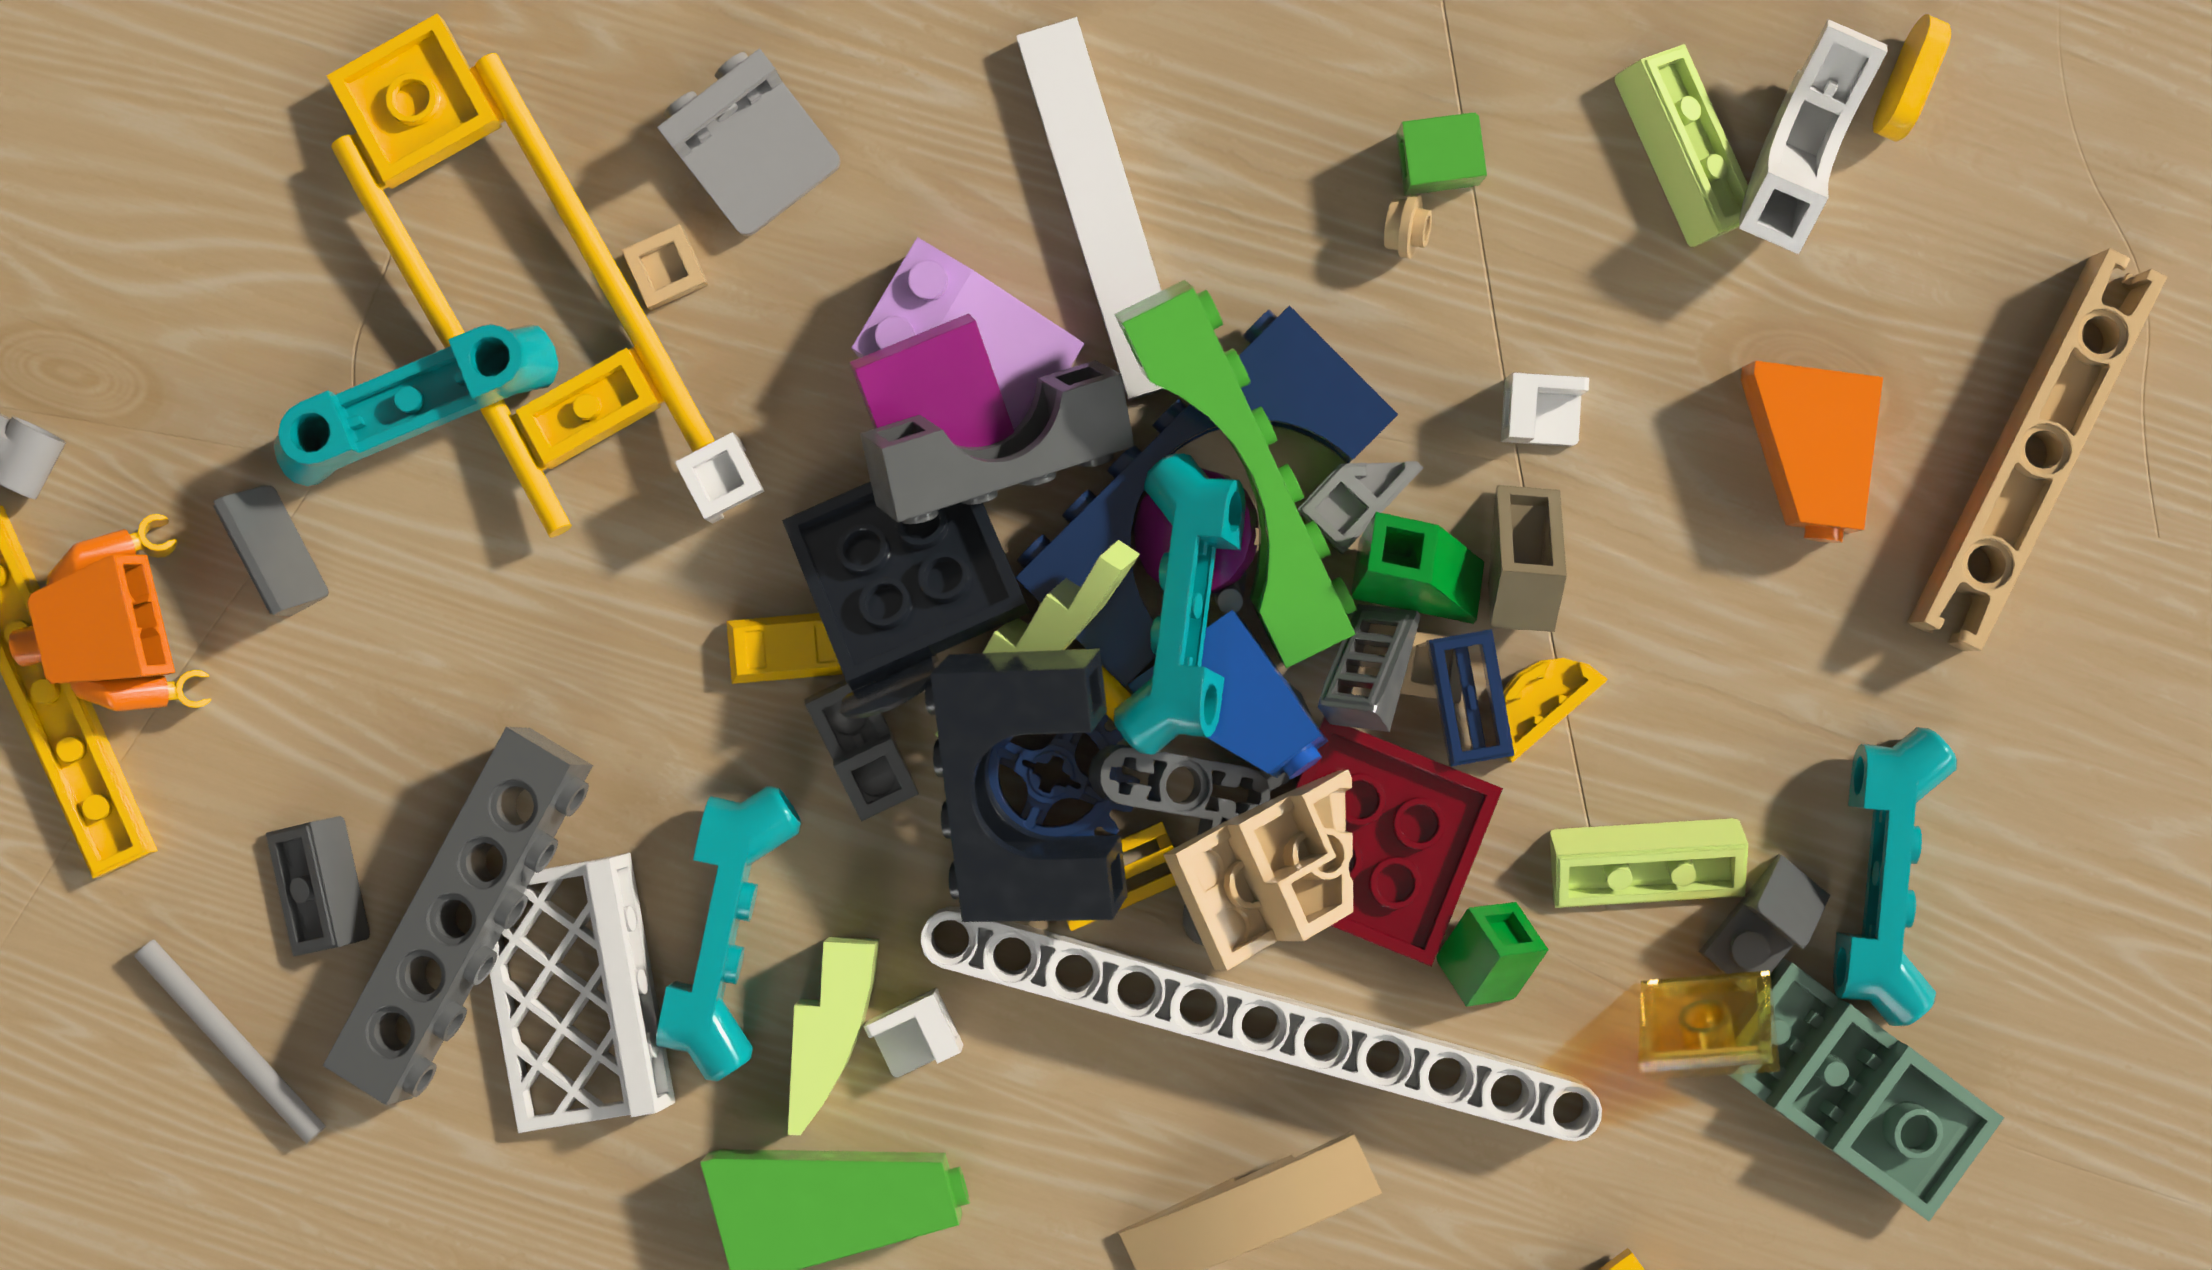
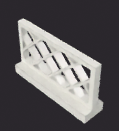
M631 853L546 868L539 873L535 872L524 892L528 900L534 904L517 930L511 927L504 929L493 949L497 952V959L490 972L518 1133L626 1115L636 1117L655 1114L676 1103L666 1048L656 1046L660 1014ZM583 876L588 903L578 918L575 919L550 901L563 879ZM548 882L541 893L530 886L532 884ZM542 911H545L569 929L553 956L526 937ZM590 918L592 922L593 932L586 927V924L588 923ZM503 936L510 940L506 947H504ZM578 936L597 950L599 966L588 982L561 963ZM518 947L545 966L529 992H526L510 980L508 962ZM554 973L581 993L564 1019L537 1000ZM601 981L603 983L604 994L597 990V987L599 986ZM514 998L521 1003L517 1010L515 1009ZM589 999L605 1010L609 1017L611 1029L600 1045L572 1026ZM529 1010L556 1029L540 1055L521 1042L519 1025ZM565 1036L592 1056L576 1081H573L548 1062ZM613 1044L616 1057L608 1052ZM525 1061L532 1066L528 1073ZM600 1063L619 1076L624 1101L604 1104L584 1089ZM540 1073H542L568 1093L555 1112L534 1115L530 1088ZM576 1099L586 1106L569 1110Z

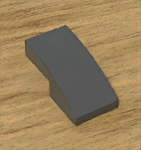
M843 680L805 698V706L833 759V766L862 822L918 795L919 792L883 714L880 713L865 718H846L840 713L843 698L852 692L846 680Z

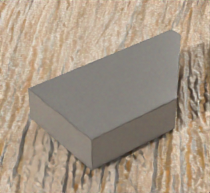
M1417 461L1339 464L1297 510L1307 523L1314 520L1323 537L1338 552L1343 554L1365 531L1375 512L1382 513L1423 467Z

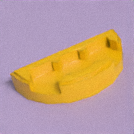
M1566 658L1536 661L1515 673L1503 689L1515 755L1507 757L1508 761L1513 763L1608 679L1589 664Z

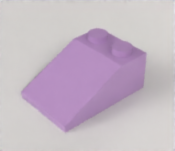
M917 237L851 347L852 350L861 358L969 313L976 320L1013 429H1015L1023 420L1032 404L1037 379L1071 368L1085 344L971 268Z

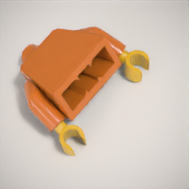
M152 514L142 520L139 524L138 532L129 534L127 530L122 529L72 545L47 575V586L31 593L27 603L33 625L13 630L9 635V649L14 660L23 667L42 662L45 678L50 684L70 683L72 691L78 698L113 711L162 708L168 705L169 700H179L182 704L192 708H199L208 704L211 698L190 701L184 696L182 691L183 684L188 678L193 676L210 677L207 673L200 670L186 671L179 676L177 681H167L165 676H163L176 672L148 556L136 555L137 551L143 550L151 557L161 558L168 556L175 550L177 539L168 540L163 544L157 545L152 544L146 538L149 530L169 524V519L160 514Z

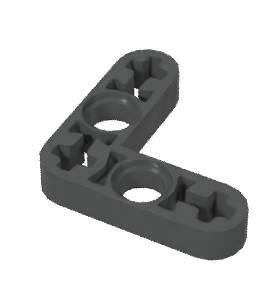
M1119 744L1109 745L1100 749L1093 757L1089 767L1090 784L1100 798L1126 806L1198 817L1200 822L1197 836L1270 800V788L1264 776L1259 771L1235 764L1161 751L1153 755L1141 754L1132 746ZM1124 763V766L1128 769L1150 773L1148 776V786L1127 781L1121 782L1119 786L1118 782L1110 779V770L1112 767H1121ZM1179 767H1186L1194 779L1193 790L1187 799L1181 802H1173L1166 791L1168 776L1173 770ZM1212 784L1232 788L1239 787L1240 785V787L1248 790L1247 801L1235 803L1232 800L1211 796ZM1184 904L1183 927L1186 935L1194 943L1204 946L1189 911Z

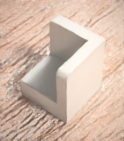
M1512 373L1504 381L1501 442L1569 447L1576 445L1579 441L1581 395L1589 391V378Z
M733 432L675 461L703 518L711 523L723 519L722 513L764 492L744 453L746 449L741 439Z
M937 988L868 1020L863 1026L868 1037L875 1038L894 1077H900L934 1060L938 1064L961 1053L964 1046Z

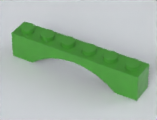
M1183 280L1114 314L1145 377L1151 383L1179 395L1207 415L1225 434L1243 464L1254 495L1259 523L1257 570L1250 600L1275 653L1284 666L1288 668L1355 635V631L1347 616L1357 611L1354 601L1342 578L1339 576L1330 580L1321 559L1331 555L1330 550L1316 522L1313 520L1304 524L1295 503L1304 499L1303 492L1290 466L1285 464L1278 468L1268 447L1278 441L1276 434L1263 408L1260 406L1251 410L1241 388L1251 383L1249 376L1236 350L1233 348L1224 352L1218 341L1214 329L1222 326L1223 321L1209 292L1204 290L1197 294L1194 287L1186 280Z

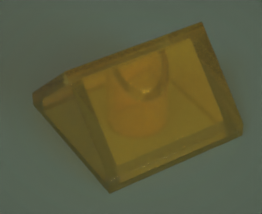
M1770 970L1641 981L1638 1052L1640 1073L1649 1080H1665L1780 1071Z

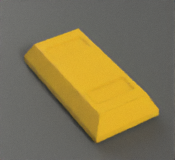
M819 613L726 621L732 684L843 674Z

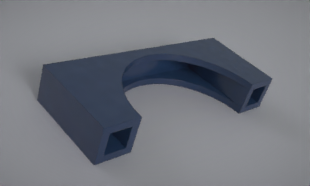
M1290 305L1278 317L1268 309L1243 334V337L1250 345L1239 357L1251 383L1242 387L1241 390L1250 409L1253 410L1261 406L1272 427L1290 430L1307 436L1334 452L1345 463H1350L1399 415ZM1180 399L1174 402L1152 425L1160 434L1143 451L1136 445L1128 448L1107 470L1115 479L1098 496L1090 489H1087L1062 514V517L1069 525L1052 542L1042 534L1022 553L1016 561L1024 570L1015 578L1042 603L1045 596L1065 578L1082 587L1098 558L1118 540L1130 547L1133 519L1145 490L1144 483L1148 471L1165 456L1175 454L1190 442L1220 430L1207 415L1191 404L1186 406ZM1132 567L1106 605L1076 637L1086 649H1100L1102 665L1124 687L1156 657L1151 648V629L1154 621L1140 597Z

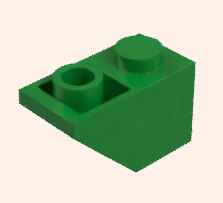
M1375 512L1358 542L1351 597L1356 600L1399 609L1416 610L1418 613L1474 624L1478 616L1484 561L1437 524Z

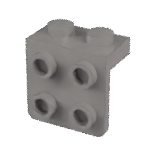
M760 48L749 57L745 52H741L727 60L715 73L718 81L698 96L694 91H691L674 101L664 112L667 120L657 127L732 225L744 236H751L757 233L836 172L840 166V157L837 151L782 82L777 70Z

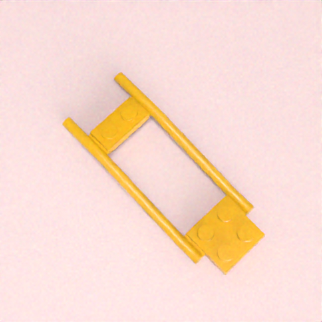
M436 13L326 75L357 131L353 135H345L336 139L331 144V148L358 199L444 348L450 346L448 339L465 332L383 190L387 187L393 189L484 138L501 128V123L506 121L634 345L631 349L625 348L520 407L515 410L516 414L514 415L511 414L504 400L480 409L550 538L565 533L572 525L543 473L545 469L555 468L661 408L660 404L664 402L692 452L715 441L656 332L526 107L498 54H487L481 57L475 66L470 68L445 21Z

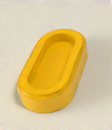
M1929 14L1923 15L1916 22L1904 42L1873 120L1874 133L1897 142L1905 138L1912 130L1921 114L1951 39L1949 23Z

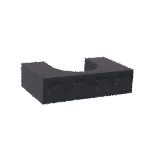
M1100 649L949 654L930 673L931 683L925 687V703L928 713L936 716L938 739H936L933 748V765L937 777H943L946 800L943 802L941 809V828L944 837L952 841L954 861L949 869V890L951 897L954 900H959L962 922L1113 920L1128 896L1121 835L1057 837L1029 831L1013 821L1000 807L992 792L988 771L993 746L1009 737L1025 734L1085 733L1094 730L1107 712Z

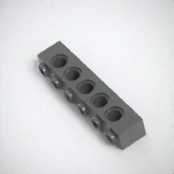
M505 728L325 1060L324 1067L385 1105L417 1097L428 1087L437 1068V1065L432 1061L443 1041L450 1040L464 1022L467 1009L463 1007V1004L473 986L479 985L491 972L497 959V952L493 949L504 929L511 928L522 915L528 901V897L524 892L534 873L541 872L553 858L558 847V840L554 837L565 816L573 815L584 801L589 788V784L585 780L593 767L592 764L531 728ZM524 789L530 793L534 803L533 813L526 822L519 817L516 810L517 798ZM492 846H495L500 851L503 858L502 870L496 878L489 873L486 866V856ZM462 902L469 907L472 914V924L466 934L459 929L456 922V911ZM431 958L438 963L441 969V982L437 989H434L426 978V967ZM400 1015L407 1019L411 1028V1036L407 1045L399 1040L396 1033V1022Z

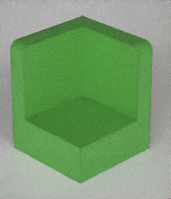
M1477 113L1418 119L1401 123L1396 137L1404 196L1479 186L1487 176L1480 118Z

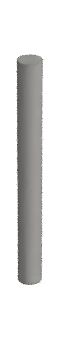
M155 939L148 942L135 954L134 957L306 1144L326 1127Z

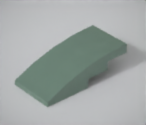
M1784 958L1773 970L1708 1060L1927 1221L1932 1219L2004 1119L2003 1116L1911 1047L1897 1040L1851 1004L1838 999L1835 994Z

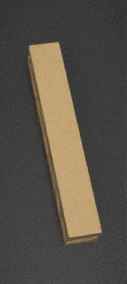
M2111 248L2088 258L1907 622L1908 624L1929 634H1932L1934 630H1940L1945 621L1940 615L1955 590L1959 593L1967 594L1971 597L1972 603L1960 633H1953L1948 644L1962 651H1982L2167 276L2153 269L2137 275L2127 273L2121 285L2129 289L2130 292L2118 310L2102 303V296L2113 269L2125 270L2130 258ZM2087 322L2098 327L2103 335V345L2099 353L2089 350L2083 342L2082 331ZM2031 435L2041 439L2047 449V458L2041 468L2031 464L2025 454V445ZM1976 548L1986 553L1991 563L1990 574L1983 582H1978L1974 579L1968 570L1969 556Z

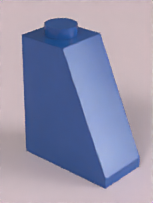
M1229 611L1208 626L1205 633L1201 667H1206L1225 677L1218 724L1214 733L1207 738L1275 778H1278L1285 772L1290 779L1299 776L1322 758L1317 749L1328 742L1327 738L1244 620L1235 611ZM1154 666L1128 684L1133 693L1153 677Z

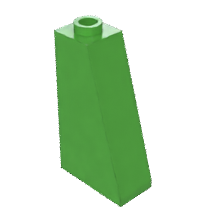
M720 1149L709 1152L700 1162L730 1270H800L958 1226L962 1217L960 1206L970 1204L962 1169L960 1166L950 1169L946 1153Z

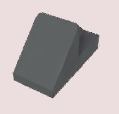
M1779 854L1698 952L1745 991L1753 995L1792 946L1802 949L1807 946L1831 895L1783 855Z

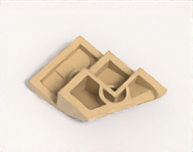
M1348 769L1336 771L1284 793L1221 823L1163 854L1214 970L1228 971L1277 941H1305L1353 912V880L1349 873V862L1353 856L1352 833L1346 831L1345 791L1352 788V777Z

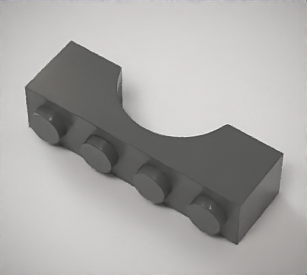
M1096 360L1039 377L1032 404L1023 420L1014 429V433L1006 439L982 447L955 445L943 429L921 415L860 433L876 506L897 522L905 524L929 521L939 514L938 509L960 502L966 505L988 502L997 497V490L1016 484L1033 486L1049 482L1056 477V471L1071 466L1093 467L1108 463L1114 458L1115 452L1135 446L1121 373Z

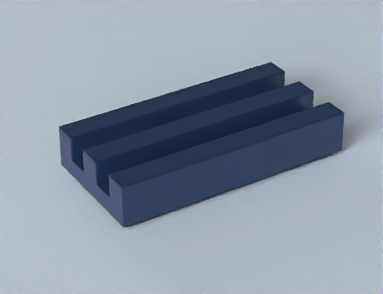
M1492 629L1427 640L1449 766L1515 756ZM1478 644L1480 646L1497 745L1489 747L1485 745L1468 646ZM1454 649L1472 750L1462 751L1444 650Z

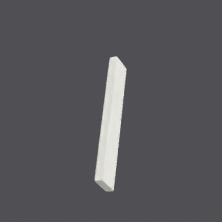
M1075 17L1016 35L1119 373L1122 376L1128 401L1166 390L1151 383L1142 373L1114 315L1160 292L1161 287L1078 19Z

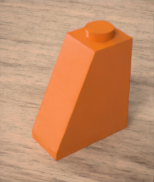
M1754 361L1742 367L1740 380L1786 526L1805 528L1804 539L1829 543H1843L1844 533L1849 534L1863 531L1865 528L1883 377L1763 361Z

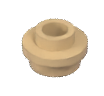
M1409 194L1406 200L1393 198L1387 212L1384 246L1386 249L1398 250L1399 257L1411 259L1416 247L1425 248L1429 240L1432 211L1423 209L1421 195Z

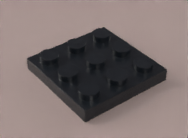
M870 481L782 520L845 680L852 691L1031 613L984 503L966 505L960 502L938 509L939 514L929 521L905 524L897 522L876 506Z

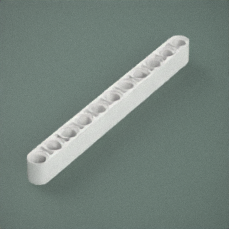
M949 906L939 909L928 919L921 932V946L925 956L931 963L951 971L1566 1141H1579L1588 1138L1597 1130L1601 1122L1602 1107L1599 1098L1583 1082L1566 1074L1013 921L962 922L960 907ZM954 920L961 923L967 929L969 935L967 948L956 954H949L940 950L934 940V929L940 922ZM1009 937L1023 940L1029 946L1031 952L1029 964L1017 971L1001 967L995 957V947L1001 940ZM1072 954L1086 958L1093 968V975L1090 981L1078 988L1064 985L1058 979L1056 973L1059 961ZM1142 972L1153 980L1155 988L1148 1001L1135 1005L1127 1003L1120 997L1117 990L1118 984L1126 974ZM1194 989H1204L1210 992L1216 999V1007L1213 1014L1200 1022L1191 1021L1180 1012V1002L1183 996ZM1257 1006L1268 1007L1277 1015V1025L1274 1031L1269 1036L1261 1039L1252 1038L1242 1030V1019L1245 1013ZM1320 1023L1330 1024L1338 1032V1042L1335 1048L1330 1053L1322 1056L1313 1055L1304 1047V1037L1307 1031L1312 1026ZM1380 1041H1391L1398 1045L1400 1051L1397 1064L1386 1072H1375L1369 1069L1366 1063V1056L1370 1047ZM1453 1058L1459 1061L1461 1072L1457 1083L1447 1089H1436L1430 1086L1428 1080L1429 1071L1437 1060ZM1506 1075L1519 1077L1522 1084V1092L1518 1100L1508 1106L1493 1104L1491 1088L1494 1082ZM1569 1092L1579 1093L1583 1100V1110L1580 1116L1569 1123L1555 1121L1553 1106L1556 1100L1561 1095Z

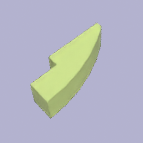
M828 937L823 942L820 1000L800 999L794 1005L788 1135L801 1136L829 1097L851 1057L866 1018L875 982L880 939Z

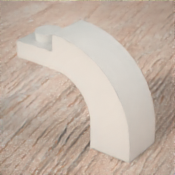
M1827 19L1802 70L1797 71L1761 149L1743 200L1739 229L1796 254L1800 253L1828 200V181L1835 157L1845 133L1887 53L1886 44Z

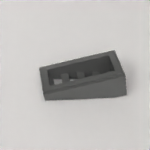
M1358 604L1356 607L1357 611L1354 612L1350 621L1355 635L1342 641L1324 683L1318 709L1329 724L1390 732L1421 616L1416 610ZM1371 624L1397 627L1394 636L1368 633ZM1365 645L1388 648L1385 656L1363 653ZM1359 666L1380 669L1377 676L1357 674ZM1353 687L1371 689L1369 696L1352 694Z

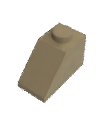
M1497 485L1488 580L1490 627L1555 632L1567 577L1560 490Z

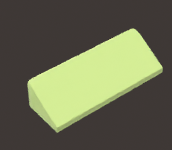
M1685 44L1640 59L1616 74L1614 78L1615 84L1687 244L1690 247H1695L1739 228L1741 208L1748 184Z
M1738 819L1554 829L1550 832L1552 886L1555 908L1745 896L1748 841Z

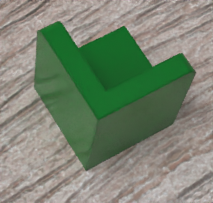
M1511 902L1468 908L1438 952L1436 959L1463 1003L1468 1007L1514 999L1549 949L1518 903Z

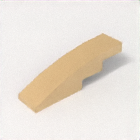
M1350 1131L1295 1158L1292 1154L1236 1181L1234 1177L1120 1230L1119 1235L1136 1270H1205L1321 1222L1378 1196L1382 1192L1354 1132Z

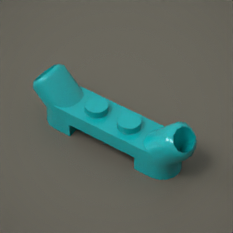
M490 324L469 330L448 339L450 346L338 394L327 390L288 409L280 421L278 436L274 443L277 463L285 476L294 483L304 486L320 484L337 469L512 395L549 387L554 382L559 368L555 346L546 332L539 326L534 325L505 329L502 326Z
M1170 454L1162 458L1148 471L1144 483L1145 491L1173 527L1170 550L1163 554L1159 567V583L1164 591L1161 616H1157L1154 619L1151 629V648L1156 655L1153 677L1114 709L1115 726L1125 740L1141 754H1157L1179 734L1210 737L1216 729L1221 710L1225 677L1206 667H1201L1216 549L1241 550L1246 508L1245 493L1240 480L1209 479L1192 456L1187 454Z
M1916 727L1893 747L1860 744L1855 752L1851 770L1848 806L1873 809L1862 935L1836 932L1833 965V984L1835 995L1838 999L1870 1001L1890 1026L1901 1027L1908 1026L1925 1015L1933 1007L1936 997V991L1903 952L1905 928L1912 927L1916 913L1915 892L1908 889L1911 864H1917L1922 848L1921 829L1919 826H1914L1916 803L1957 769V758L1949 745L1935 731L1922 727Z
M767 785L741 803L710 796L705 806L693 860L718 865L693 985L674 981L666 987L658 1023L656 1046L688 1052L705 1080L717 1082L752 1058L753 1046L723 1002L726 983L737 984L743 963L745 948L735 945L740 920L750 922L755 906L758 884L748 882L751 865L799 834L801 819L790 800L777 787Z

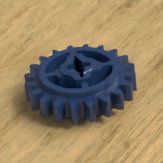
M1106 714L1092 732H1085L1095 742L1099 750L1109 745H1117L1118 742L1124 739L1117 728L1112 731L1106 730L1104 725L1109 720ZM1056 733V736L1049 745L1035 750L1011 743L1010 741L1013 737L1004 739L993 746L988 768L992 792L1003 811L1013 821L1029 831L1057 837L1096 836L1094 830L1097 827H1102L1105 831L1116 835L1119 832V828L1115 820L1110 816L1111 810L1132 812L1134 807L1110 802L1100 798L1094 792L1089 781V775L1080 769L1076 761V748L1082 733ZM1053 755L1058 756L1064 760L1062 771L1070 775V779L1078 782L1081 786L1076 787L1070 783H1067V785L1056 783L1051 791L1044 790L1040 787L1042 776L1023 761L1028 760L1034 764L1038 761L1047 764ZM1000 764L1013 769L1022 776L1027 785L1028 796L1021 815L1010 805L1003 793L1000 782ZM1122 766L1111 768L1110 779L1118 782L1119 786L1121 782L1125 781L1140 784L1139 778L1130 774H1124ZM1060 799H1081L1094 805L1086 814L1070 823L1043 825L1049 809Z

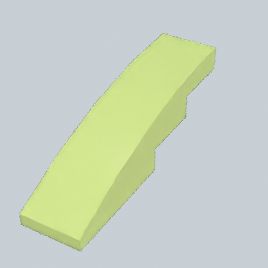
M1118 540L1098 558L1082 587L1065 578L1045 596L1030 624H1027L1020 618L1004 624L993 634L983 653L1065 650L1106 605L1140 554Z

